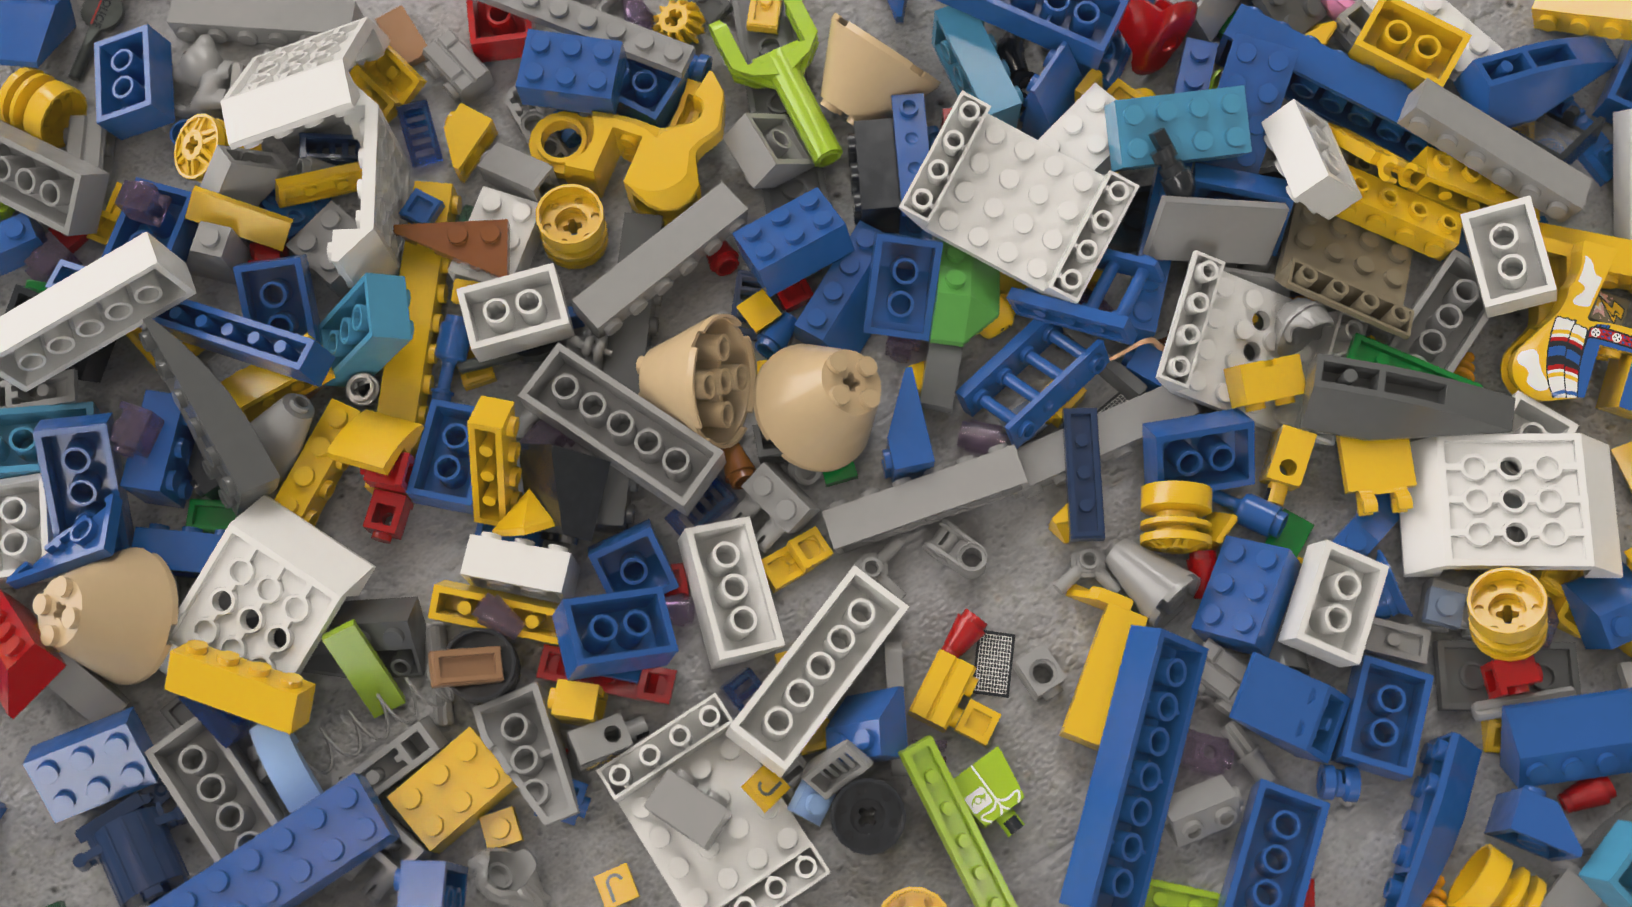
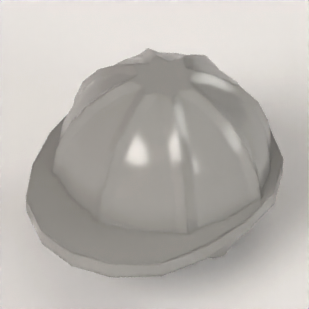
M1303 297L1285 303L1278 310L1274 330L1277 336L1275 350L1280 356L1298 353L1312 339L1319 340L1321 338L1324 326L1333 327L1335 325L1327 312L1326 306L1318 301H1312Z

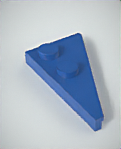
M114 493L104 498L106 502L105 508L92 518L84 514L72 527L64 530L44 546L45 551L48 552L33 565L25 561L11 576L7 577L6 584L19 589L113 556L123 500Z

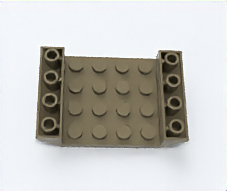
M1339 147L1347 164L1379 177L1376 165L1370 164ZM1391 171L1392 177L1398 180L1397 173ZM1294 202L1285 228L1274 280L1285 288L1405 340L1411 335L1414 310L1403 305L1413 249L1370 232L1344 219H1340L1337 216L1328 220L1318 213H1311L1303 203Z

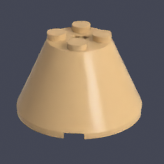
M833 14L820 94L823 98L820 103L822 106L840 116L843 112L849 115L846 121L854 126V121L893 118L891 95L924 93L925 97L939 87L941 82L929 73L923 71L855 24L846 21L839 14Z
M715 314L653 347L645 356H639L636 362V370L639 374V396L718 448L725 449L737 444L747 430L746 427H743L747 413H753L754 411L753 388L757 376V366L751 339L749 336H743L738 327L742 325L740 320L731 314Z
M795 344L777 351L760 368L753 388L754 413L763 436L766 440L770 439L783 453L781 457L802 469L814 472H829L848 465L862 453L871 435L881 396V381L877 372V363L872 357L863 356L852 350L813 344Z
M126 548L114 553L113 556L58 576L47 585L43 594H37L33 601V611L38 615L42 644L54 647L102 678L117 685L139 684L151 677L159 669L172 646L171 644H166L171 624L177 625L178 593L173 574L161 556L157 553H151L144 548Z

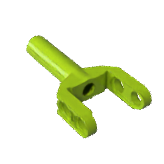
M783 0L786 7L785 14L800 42L795 40L753 59L749 65H747L727 24L721 22V20L709 24L708 28L713 41L734 82L755 89H775L814 165L820 168L836 162L843 154V150L804 78L806 69L813 61L819 42L818 30L802 0Z

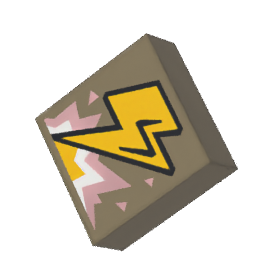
M1600 290L1588 319L1589 321L1622 326L1630 301Z

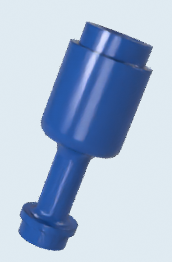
M446 314L445 321H441L434 354L435 357L442 361L437 388H431V398L451 402L454 393L450 392L455 366L457 362L467 360L470 343L464 319L461 316Z
M1220 490L1212 491V502L1232 510L1238 517L1236 522L1238 525L1267 538L1270 536L1279 538L1289 518V514L1282 511L1283 507L1251 493L1246 494L1242 499H1238Z

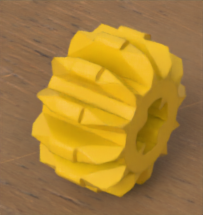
M669 0L668 6L659 5L661 14L653 16L656 23L652 27L653 31L687 44L692 42L699 44L697 35L705 34L702 25L706 21L696 3L688 2L687 0H678L676 3L675 0Z

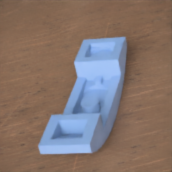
M257 724L249 729L259 758L290 814L324 792L298 749L297 744L299 740L294 732L287 734L262 724Z

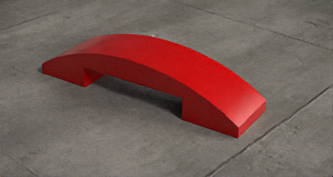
M544 644L536 678L557 683V679L567 680L560 647ZM663 667L642 669L638 683L605 676L571 681L600 685L603 691L610 696L670 705L678 671Z

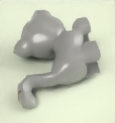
M207 34L200 35L195 44L183 53L179 64L172 70L175 82L187 83L198 88V92L192 98L189 107L174 104L175 116L177 115L185 119L191 118L196 114H208L214 118L223 116L221 100L230 89L232 66L235 62L223 60L215 49L213 38ZM172 123L162 126V132L170 133Z

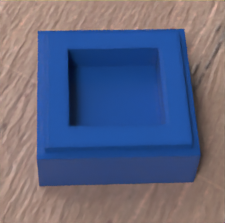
M415 188L398 214L401 219L411 224L435 223L445 205L441 200Z

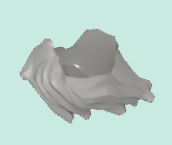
M503 847L487 848L480 851L477 856L470 859L467 863L471 867L475 886L492 902L511 907H547L546 904H549L552 897L543 891L537 873L538 862L533 852L527 848L519 851H512Z

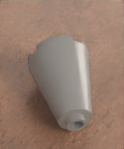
M286 394L250 422L281 476L279 482L285 481L299 457L314 416L313 405L307 397L301 394Z
M1128 538L1121 541L1119 539L1114 540L1105 550L1104 554L1107 556L1105 559L1106 566L1129 598L1134 601L1133 603L1141 615L1148 617L1147 623L1151 627L1157 628L1158 626L1163 628L1186 607L1187 604L1184 603V600L1187 597V593L1189 592L1194 596L1201 584V579L1195 573Z

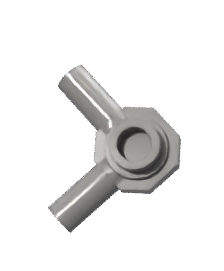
M894 536L878 554L864 553L854 565L902 600L907 593L888 577V562L904 546V543Z
M1082 544L1070 556L1071 569L1053 585L1061 595L1080 578H1095L1105 589L1115 593L1122 589L1121 585L1104 569L1105 555L1094 544Z

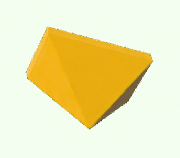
M529 488L496 525L492 533L499 534L502 537L521 536L552 528L555 525L551 516Z

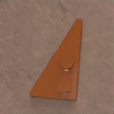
M508 219L393 225L394 234L404 238L406 242L413 245H422L433 250L437 255L456 263H465L469 268L478 272L481 270L498 278L510 275V224Z

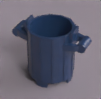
M158 801L155 803L156 807L151 806L138 809L118 817L100 828L91 838L90 835L85 836L90 850L75 855L73 858L74 866L81 872H87L91 867L101 863L120 907L151 905L189 880V872L170 832L171 829L178 825H184L188 822L179 806L165 813L161 803Z

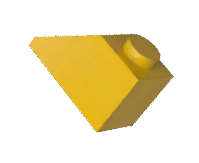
M460 103L457 109L450 112L447 116L444 131L453 168L459 180L465 183L479 163L483 153L488 150L498 135L493 119Z

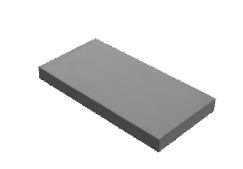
M1162 196L1143 254L1149 255L1156 260L1190 261L1193 251L1197 250L1226 263L1268 265L1290 209L1286 203Z

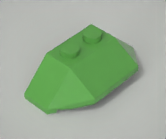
M942 241L943 249L930 330V343L963 347L970 341V338L980 333L999 316L1000 271Z

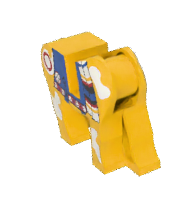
M1542 236L1557 288V301L1528 308V324L1526 329L1506 349L1500 362L1502 381L1511 395L1520 391L1538 402L1583 398L1587 391L1595 360L1608 361L1610 358L1595 408L1632 420V329L1610 323L1589 321L1588 319L1589 313L1619 249L1586 240L1571 244Z

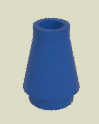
M784 312L780 318L757 335L756 350L763 357L769 359L777 351L787 347L794 333V324L797 319L792 314Z

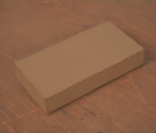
M402 5L375 19L379 28L388 36L390 46L410 66L414 67L425 61L422 51L428 45Z
M500 646L437 650L428 653L431 688L501 683L504 681Z

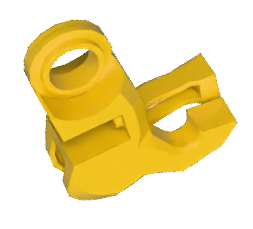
M712 71L707 73L702 82L687 79L679 107L667 128H659L623 115L592 111V117H582L577 113L566 111L552 113L540 120L531 131L529 140L530 154L532 157L553 166L557 178L566 179L568 184L588 187L601 199L619 157L622 156L626 161L631 162L623 181L631 209L638 214L663 215L665 227L702 198L697 164L708 151L723 140L726 115L724 90ZM573 129L582 138L581 145L577 151L567 157H553L544 150L545 141L551 134L559 130Z

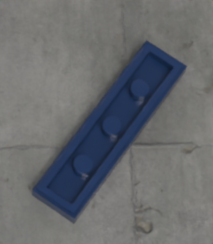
M1063 408L1062 422L1070 542L1104 541L1105 524L1097 408Z

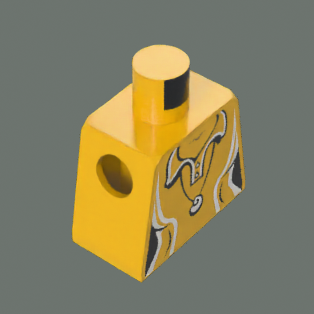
M1285 424L1271 433L1259 477L1260 483L1268 485L1264 496L1265 500L1283 507L1287 492L1300 487L1317 434ZM1280 466L1285 469L1286 475L1281 473Z

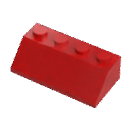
M0 588V702L7 715L15 719L67 665L54 647L42 644L38 621L31 610Z

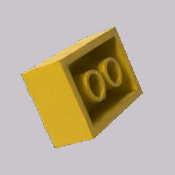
M1378 0L1347 55L1363 65L1373 66L1380 74L1390 79L1404 82L1412 90L1427 78L1444 87L1472 35L1402 0Z
M470 726L387 796V798L429 851L440 854L479 821V817L486 815L516 789L517 786L502 769L501 764L493 753L485 746L481 740L480 733Z

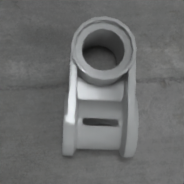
M942 519L939 523V530L930 542L926 541L922 545L923 549L931 557L947 565L962 577L973 580L979 578L984 574L987 565L986 549L966 535L955 524ZM967 555H975L980 559L981 563L976 567H969L963 563V558Z

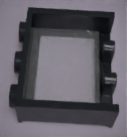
M1572 105L1564 111L1562 118L1547 112L1535 121L1510 129L1571 165L1592 144L1597 142L1606 118L1599 116L1586 130L1575 126L1580 115V109Z

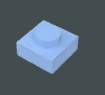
M802 779L787 809L820 827L835 794L826 800Z

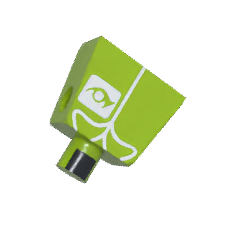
M998 746L954 778L974 821L982 829H985L996 820L1009 838L1025 825L1013 809L1025 796Z

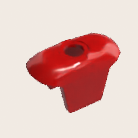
M1131 0L1118 29L1132 51L1131 67L1135 74L1140 76L1151 75L1165 66L1173 53L1179 48L1195 21L1198 5L1195 2L1183 1L1175 4L1168 0H1157L1155 4L1148 0Z

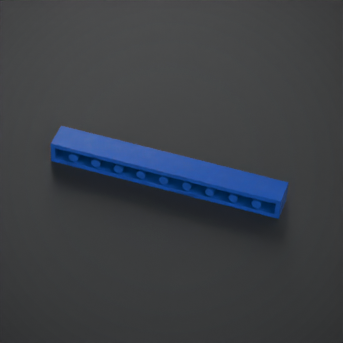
M1190 37L1186 38L1179 58L1172 94L1209 89L1218 43ZM1184 163L1185 166L1192 168L1193 163ZM1161 166L1155 167L1137 247V256L1143 254L1161 197L1165 196L1163 186L1160 183L1163 179L1159 173ZM1157 260L1165 276L1163 284L1147 280L1129 315L1137 332L1134 343L1145 338H1154L1172 260Z
M60 259L45 287L47 289L85 266ZM189 299L153 318L179 341L321 387L336 358L314 339Z

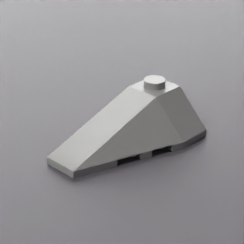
M534 682L472 709L481 740L499 761L505 773L513 780L544 826L548 827L577 815L580 811L560 723L551 714L552 709L547 706L549 691L538 682Z

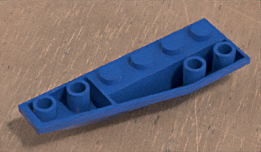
M1603 37L1562 38L1525 45L1475 59L1456 78L1453 84L1464 101L1508 128H1512L1537 120L1614 68L1619 61Z
M1451 732L1432 739L1429 743H1425L1421 750L1420 762L1423 763L1420 776H1416L1411 787L1410 794L1414 799L1411 810L1408 809L1405 812L1401 828L1405 832L1402 844L1398 843L1393 853L1392 863L1396 864L1393 877H1389L1384 886L1383 898L1386 899L1384 907H1421L1438 881L1452 853L1465 819L1482 750L1458 733Z

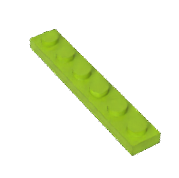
M926 736L897 752L974 906L1018 907L933 737Z

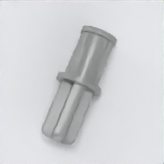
M1230 721L1220 729L1221 735L1238 756L1236 760L1238 764L1242 762L1256 782L1261 778L1272 782L1278 776L1277 772H1275L1260 752V745L1253 744L1238 722Z

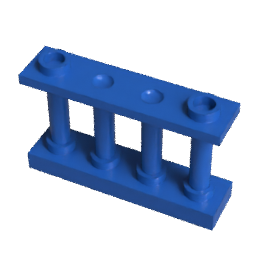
M924 93L891 95L901 202L929 152ZM901 211L899 235L932 239L931 234L924 231Z
M1106 249L1097 268L1104 270L1087 303L1080 305L1055 297L1041 295V293L1030 287L1025 290L1011 287L1006 299L1016 315L1133 345L1137 332L1129 315L1146 281L1149 280L1163 284L1165 276L1158 261L1149 255L1142 254L1137 256ZM1116 274L1133 276L1117 310L1112 312L1100 310L1099 307Z
M1033 319L955 393L963 411L971 417L985 408L1006 423L1004 428L1010 442L1018 449L1025 441L1031 439L1035 432L1096 374L1104 370L1110 362L1104 341L1098 338L1086 349L1064 335L1061 326ZM1053 343L1077 358L1064 371L1040 356ZM1029 365H1032L1053 379L1041 393L1016 377ZM1007 386L1030 402L1017 415L993 399Z

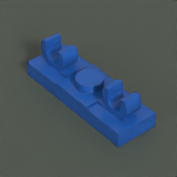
M1573 95L1549 111L1562 118L1564 111L1574 105L1580 109V115L1575 126L1586 130L1593 123L1592 119L1585 114V109H1581L1574 101ZM1601 131L1597 142L1592 144L1578 158V161L1600 187L1613 180V144H1610L1608 138ZM1557 134L1567 147L1573 142Z

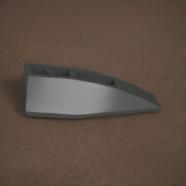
M150 316L143 318L142 332L139 333L140 341L147 352L151 351L156 361L157 372L161 379L166 381L173 400L179 408L204 458L202 466L210 480L215 479L220 487L218 494L223 505L227 509L232 508L237 517L263 495L268 496L278 488L281 476L249 420L227 389L181 341Z
M1318 353L1308 364L1299 429L1365 441L1509 433L1513 427L1516 398L1424 372Z
M418 596L343 602L326 632L354 619L393 678L424 675L426 623ZM259 616L246 619V623L251 629L258 625ZM279 628L274 633V642L281 648L286 644L287 635L283 629ZM321 639L302 672L347 678Z

